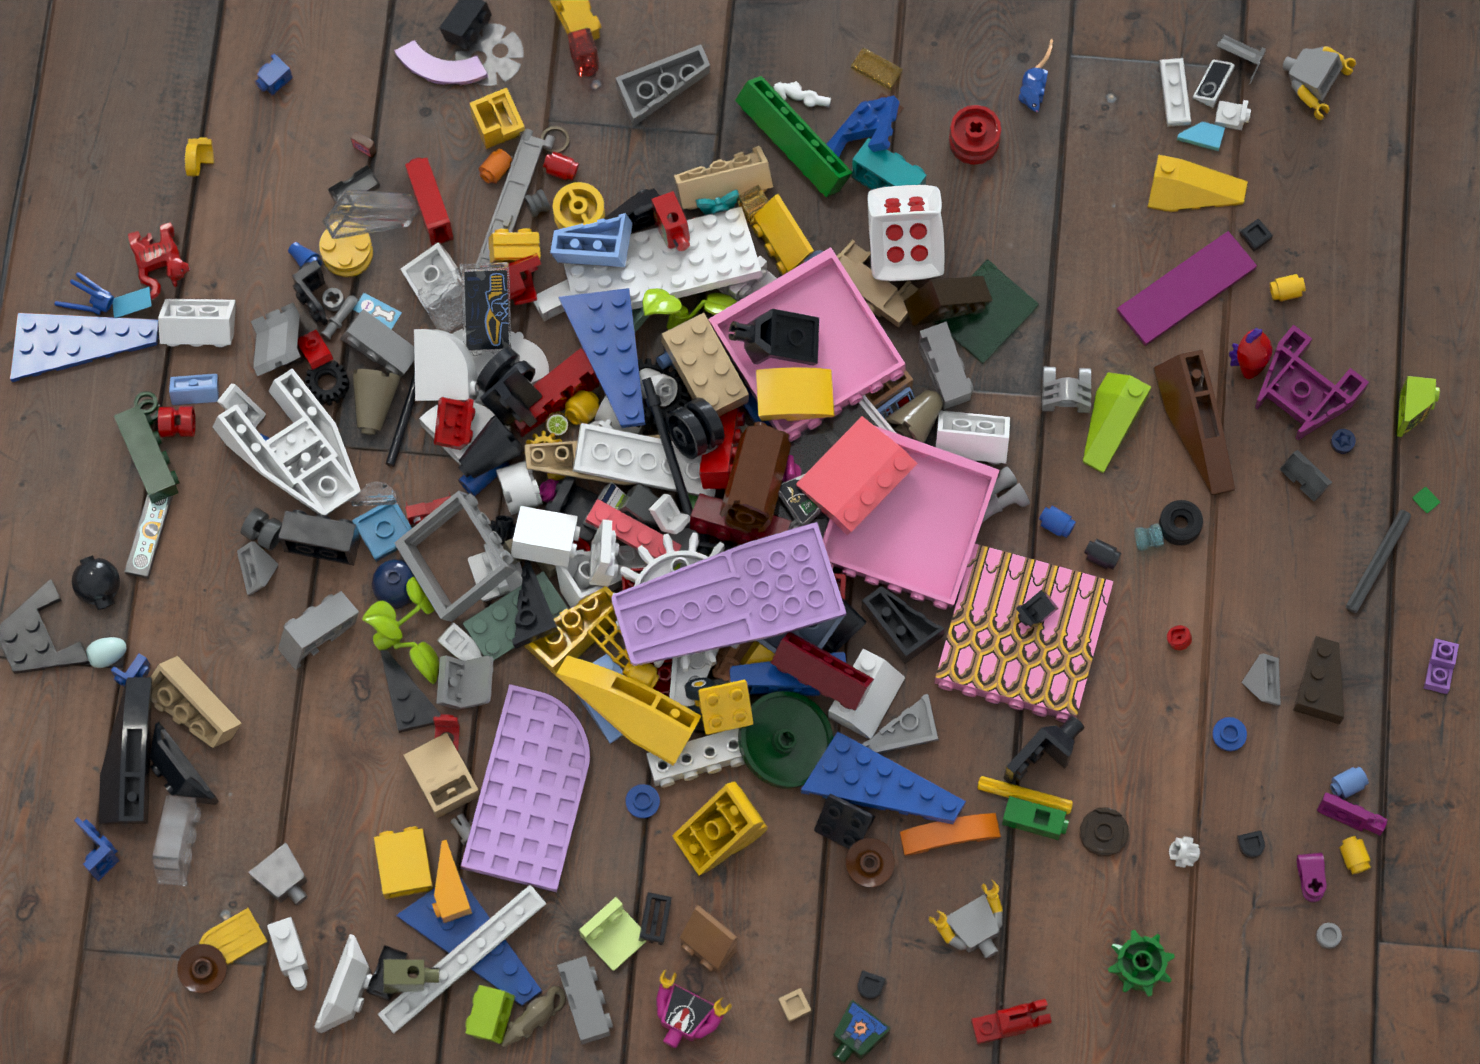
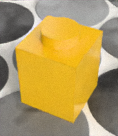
M754 641L741 659L740 664L772 661L775 653L758 641Z

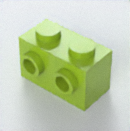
M479 985L478 991L473 997V1008L471 1015L466 1021L465 1033L478 1039L502 1044L515 996L506 991Z

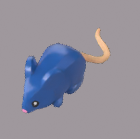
M1053 39L1050 40L1048 51L1043 60L1035 68L1027 70L1022 79L1019 100L1034 112H1039V106L1043 100L1048 71L1041 68L1051 54Z

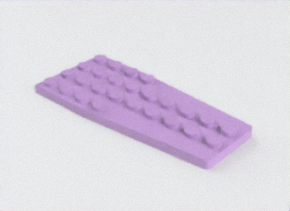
M817 522L747 542L612 596V605L630 663L633 666L775 637L846 615Z

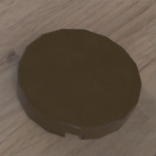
M1097 808L1084 817L1080 826V839L1083 846L1090 853L1100 857H1110L1119 853L1129 837L1127 822L1118 811L1111 808Z

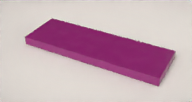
M1227 231L1119 306L1117 312L1144 346H1147L1257 268V265L1231 233Z

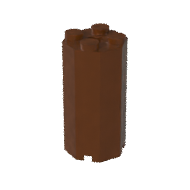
M755 422L753 426H748L741 434L720 510L721 517H726L725 523L727 526L744 533H751L752 529L758 528V532H764L771 524L791 448L788 433L769 427L763 422Z

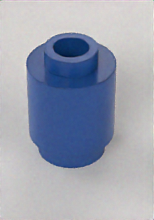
M1053 505L1050 509L1045 507L1039 517V520L1042 521L1041 527L1059 537L1068 538L1076 524V521L1072 520V516Z

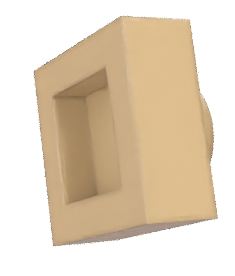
M801 988L778 998L788 1022L794 1021L812 1011Z

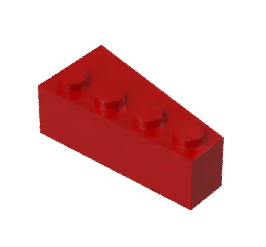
M582 348L533 385L542 394V398L529 408L537 422L529 427L524 421L520 423L516 419L511 424L520 436L523 437L546 422L551 416L564 410L566 402L578 391L585 390L591 392L599 386V380Z

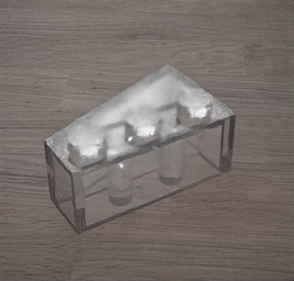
M166 795L153 854V863L157 883L187 886L192 847L196 840L195 826L196 822L199 823L201 808H197L196 798Z

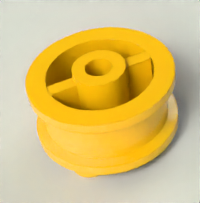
M582 182L571 183L561 188L553 201L556 226L558 229L579 224L587 225L605 218L604 201L600 192L592 185Z
M352 221L336 222L329 226L321 236L319 247L326 268L333 274L340 277H353L361 274L369 267L373 258V247L368 232L360 224Z

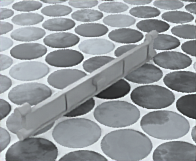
M525 129L474 271H493V269L501 267V265L490 264L489 236L495 233L497 229H508L509 233L513 232L542 149L544 147L551 150L555 137L547 135L546 139L543 140L533 137L532 130ZM465 296L461 306L463 309H465Z

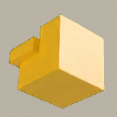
M507 88L469 103L472 119L486 149L518 137L520 132L525 131V126Z

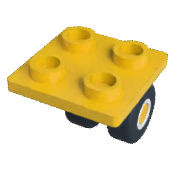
M695 678L685 684L687 698L695 702L694 705L688 706V708L701 715L700 720H703L704 730L707 735L753 725L746 680L714 686L713 681L709 678Z

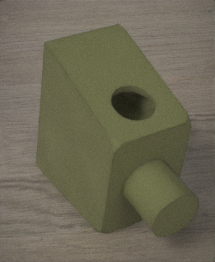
M384 959V993L424 991V983H439V968H424V960ZM414 973L417 977L410 978L408 975Z

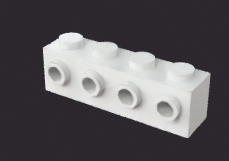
M739 728L688 741L674 766L650 752L646 753L655 786L668 787L675 784L676 780L684 778L685 781L697 778L698 774L704 772L714 774L721 771L722 767L725 766L738 767L745 764L739 750Z

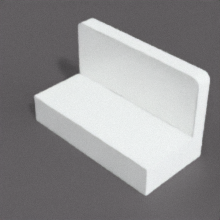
M568 279L536 294L538 300L533 301L543 321L565 312L559 297L572 295Z

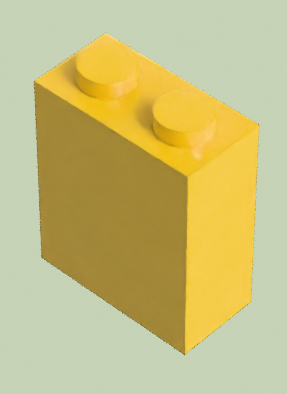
M416 826L403 829L404 832L399 833L385 831L379 833V836L374 837L382 892L385 899L428 892L434 889L423 828L418 829Z

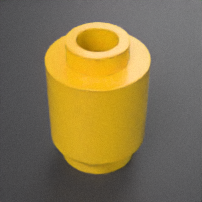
M1297 274L1277 278L1274 282L1269 283L1273 301L1279 300L1281 302L1302 297V292L1306 291L1303 277L1299 278Z
M1356 836L1342 841L1343 845L1339 849L1348 870H1351L1352 875L1371 868L1369 864L1371 860L1362 839L1357 840Z

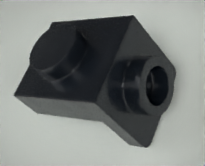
M1040 590L1024 605L1016 607V610L1019 612L1018 618L1025 626L1029 625L1030 627L1039 626L1059 609L1045 590Z

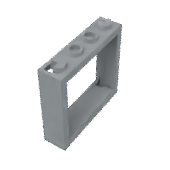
M457 491L394 543L440 619L453 622L517 570L512 563L514 561L512 555L507 550H504L500 544L502 539L490 528L489 518L483 512H480L477 507V499L471 493L467 494L462 491ZM464 508L500 566L451 604L416 546Z

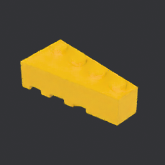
M549 0L575 49L600 38L599 29L602 27L598 17L592 15L590 11L591 5L588 0Z
M604 586L579 601V604L571 609L563 610L559 613V616L554 618L558 628L557 632L524 645V647L556 676L567 655L578 658L595 642L586 631L613 606V592ZM612 610V611L608 614V616H609L614 622H616V621H617L616 614H615V611ZM605 617L598 623L605 631L612 626ZM596 627L590 631L597 639L602 635Z

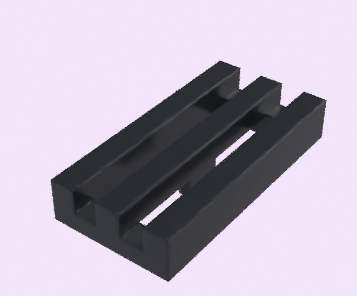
M647 893L638 941L647 940L648 943L653 944V942H656L658 945L663 946L672 897ZM654 899L656 901L650 934H645L651 900ZM664 901L665 907L660 935L655 936L660 903Z

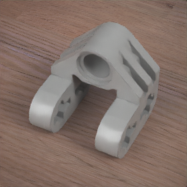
M1043 366L1042 411L1054 412L1055 406L1077 407L1078 413H1090L1091 368H1079L1078 379L1070 377L1056 379V367Z

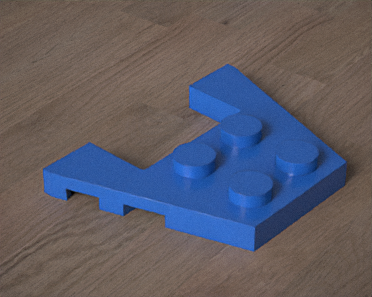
M895 96L861 102L826 145L838 157L848 141L872 137L868 144L872 152L888 149L890 147L888 136L890 137L893 134L891 123L896 120L900 102Z

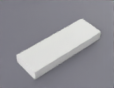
M1183 58L1160 60L1159 65L1167 127L1190 125L1191 117Z

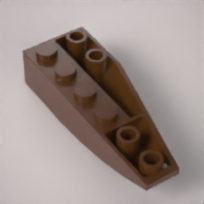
M1203 350L1179 354L1155 366L1154 372L1165 413L1211 496L1235 491L1225 436Z

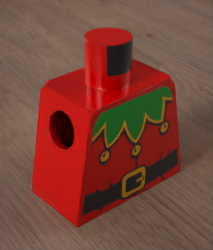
M674 191L651 199L655 225L666 246L670 249L676 247L678 251L688 249L690 246L688 222Z

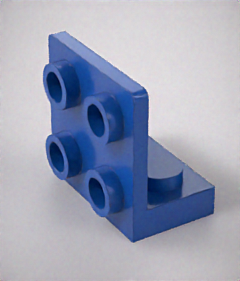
M77 817L74 820L76 824L99 847L98 850H92L86 856V861L83 863L89 873L99 881L119 862L115 855L118 851L105 836L99 838L101 834L87 819L82 822Z

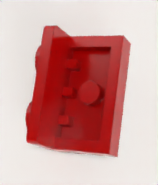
M446 397L439 399L434 436L435 445L461 450L471 443L473 437L471 421L475 417L473 399H467L465 402Z

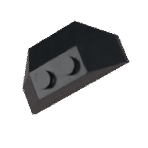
M160 721L155 724L149 755L153 762L150 768L158 778L164 777L167 781L164 786L172 797L177 795L181 801L217 804L219 801Z

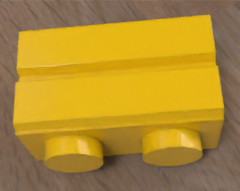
M524 228L509 233L508 229H497L495 233L489 236L491 265H506L535 253L538 254L539 259L541 258L539 233L532 232V229Z

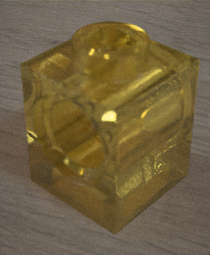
M759 185L738 195L739 207H742L744 216L751 225L754 223V215L769 201Z

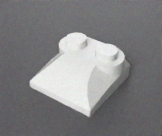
M439 242L401 268L420 302L422 303L420 298L422 297L427 306L449 292L458 291L464 282L461 272Z

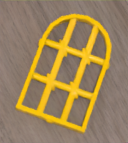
M612 606L602 617L598 618V621L586 633L614 663L624 668L626 665L620 663L619 660L623 656L628 661L630 660L627 650H623L614 641L615 638L613 637L618 632L621 634V631L617 629L616 623L608 616L614 610ZM604 617L614 627V631L610 635L598 624ZM594 627L605 636V640L602 643L590 632ZM609 641L620 651L616 658L604 647Z

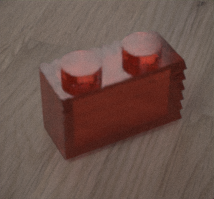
M587 27L570 32L568 34L570 54L578 76H591L599 70L598 50L593 40L591 29Z

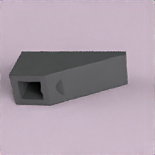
M637 484L629 489L617 510L650 528L660 529L649 511L650 507L659 498L652 494L650 488L644 485ZM690 521L685 525V528H690Z

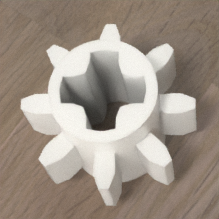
M1190 837L1176 838V841L1169 848L1170 859L1176 860L1175 866L1184 868L1186 865L1193 866V863L1198 860L1200 855L1199 845L1193 844V838Z

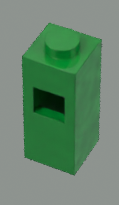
M1009 796L1001 825L1059 840L1060 834H1066L1069 820L1065 819V811Z

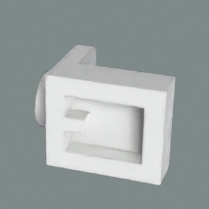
M1243 100L1242 105L1219 101L1215 125L1242 130L1244 122L1248 123L1251 109H1247L1248 101Z

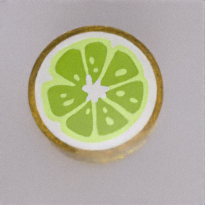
M558 411L551 413L546 419V430L549 434L554 433L555 436L564 435L569 429L568 417Z

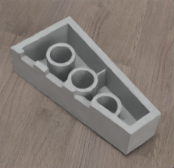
M700 44L616 77V88L632 126L637 125L709 74L710 63Z

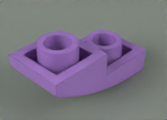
M1435 638L1424 689L1448 694L1459 644Z

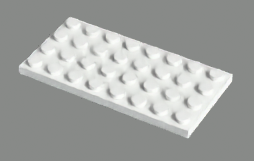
M742 207L687 220L690 246L684 251H678L676 247L668 248L658 229L654 228L630 235L625 267L563 263L572 295L629 288L632 310L643 307V296L648 289H663L670 295H674L675 298H681L763 276Z

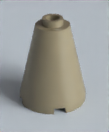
M353 370L357 428L362 429V434L375 435L376 431H381L400 382L399 375L389 373V377H386V374L378 370Z
M925 390L887 416L885 420L897 434L925 443L943 406L942 398L936 391Z

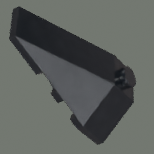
M655 188L640 190L604 219L619 217L620 214L626 213L632 222L631 234L655 225L651 199L660 195Z

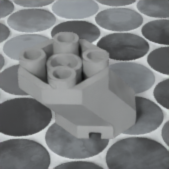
M294 303L282 307V312L276 309L265 314L267 319L261 316L250 321L256 333L253 368L257 376L301 357L297 350L300 315Z

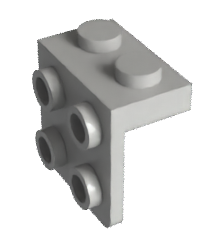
M450 656L440 657L436 704L456 710L488 704L492 694L493 657L483 656L466 661Z

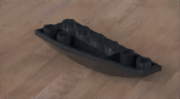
M127 677L100 773L99 824H148L152 677Z

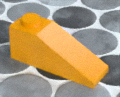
M447 840L441 843L434 892L436 903L432 904L436 917H442L444 923L472 914Z

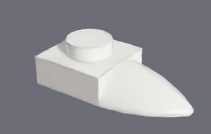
M454 622L437 639L442 646L460 660L466 661L482 657L474 640Z

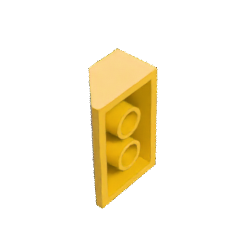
M779 194L775 195L754 215V225L752 226L754 233L758 238L762 237L766 243L764 244L765 250L770 257L774 256L776 259V267L782 276L805 263L804 260L814 252Z

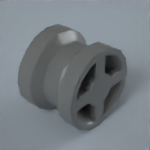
M542 189L537 190L536 194L532 196H524L526 205L533 218L538 216L541 211L547 212L551 210Z

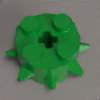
M1131 930L1130 939L1123 946L1112 944L1111 947L1118 956L1115 964L1108 968V972L1117 974L1120 981L1124 983L1123 992L1126 993L1132 988L1144 991L1150 997L1152 996L1153 987L1159 981L1171 982L1172 979L1165 970L1168 962L1174 959L1175 955L1164 952L1163 946L1159 943V934L1152 938L1147 936L1140 937L1136 930ZM1140 959L1145 961L1142 968L1137 965Z

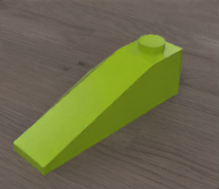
M1107 373L1096 391L1083 457L1084 464L1101 473L1105 472L1148 399L1151 386L1131 375Z

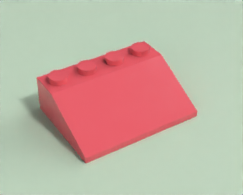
M861 416L795 485L848 535L918 463L897 443Z

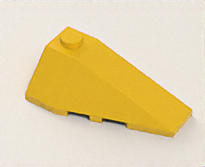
M1158 155L1147 208L1176 212L1179 209L1192 208V210L1207 206L1243 205L1248 182L1183 159Z

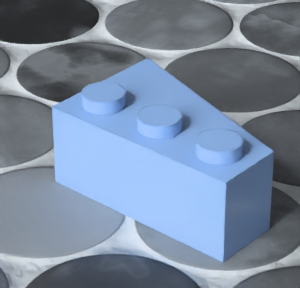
M624 213L620 214L619 217L607 220L603 218L587 225L579 224L554 230L550 253L558 263L625 267L632 222L627 214Z

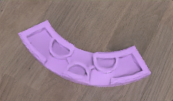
M415 40L395 50L396 56L407 69L436 84L465 85L488 77L477 55L460 61L441 60L422 50Z

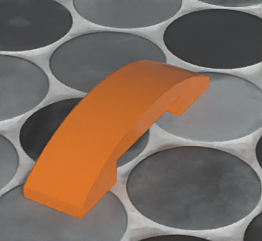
M996 813L957 817L954 824L936 821L900 831L905 856L975 840L976 842L1001 838Z

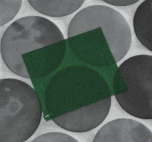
M988 259L971 277L984 276L993 301L981 313H970L934 322L936 325L947 322L952 338L982 364L1039 306V303Z

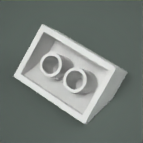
M165 299L158 317L160 344H167L168 346L190 344L194 347L203 345L224 347L231 345L234 336L236 301Z
M941 410L938 417L936 448L973 461H986L994 465L1006 463L1010 417Z
M862 649L853 667L874 678V681L863 703L856 711L847 709L840 702L834 700L829 709L828 718L870 740L878 729L905 677L886 660Z

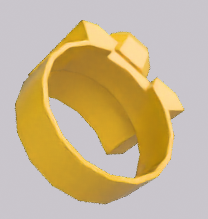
M206 137L188 139L185 151V170L187 176H199L200 164H214L212 139H207Z

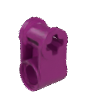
M1323 854L1297 855V870L1303 897L1309 902H1318L1322 899L1327 885ZM1311 885H1315V888L1318 889L1317 893L1310 888Z

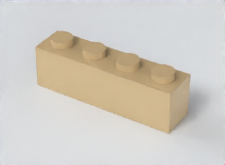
M761 147L752 148L753 153L744 155L743 152L734 154V159L730 161H722L721 159L714 161L710 168L707 169L700 166L674 175L682 209L698 208L696 199L715 200V198H722L734 190H738V198H741L748 193H762L768 188H772L769 164Z
M178 656L160 663L152 674V702L155 704L154 707L156 709L169 713L173 716V721L179 725L183 723L189 727V732L212 748L233 738L242 723Z

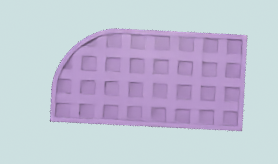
M509 684L461 869L557 892L589 768L590 751L585 731L577 717L566 705L553 696Z

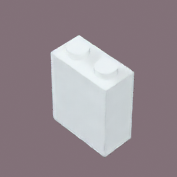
M521 506L512 543V557L568 567L570 558H575L577 544H573V541H578L581 527L576 526L578 516Z

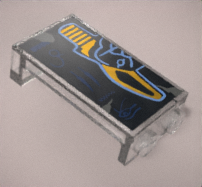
M508 263L460 264L463 343L472 356L481 355L482 352L497 354L502 349L511 347L510 270Z

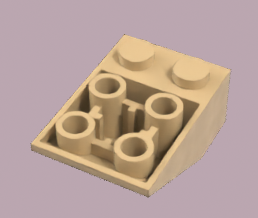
M447 733L403 755L436 818L480 796L474 780Z

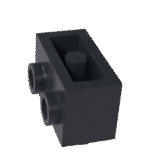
M458 0L439 28L445 41L468 50L471 44L477 40L478 34L483 27L488 24L492 14L486 1Z

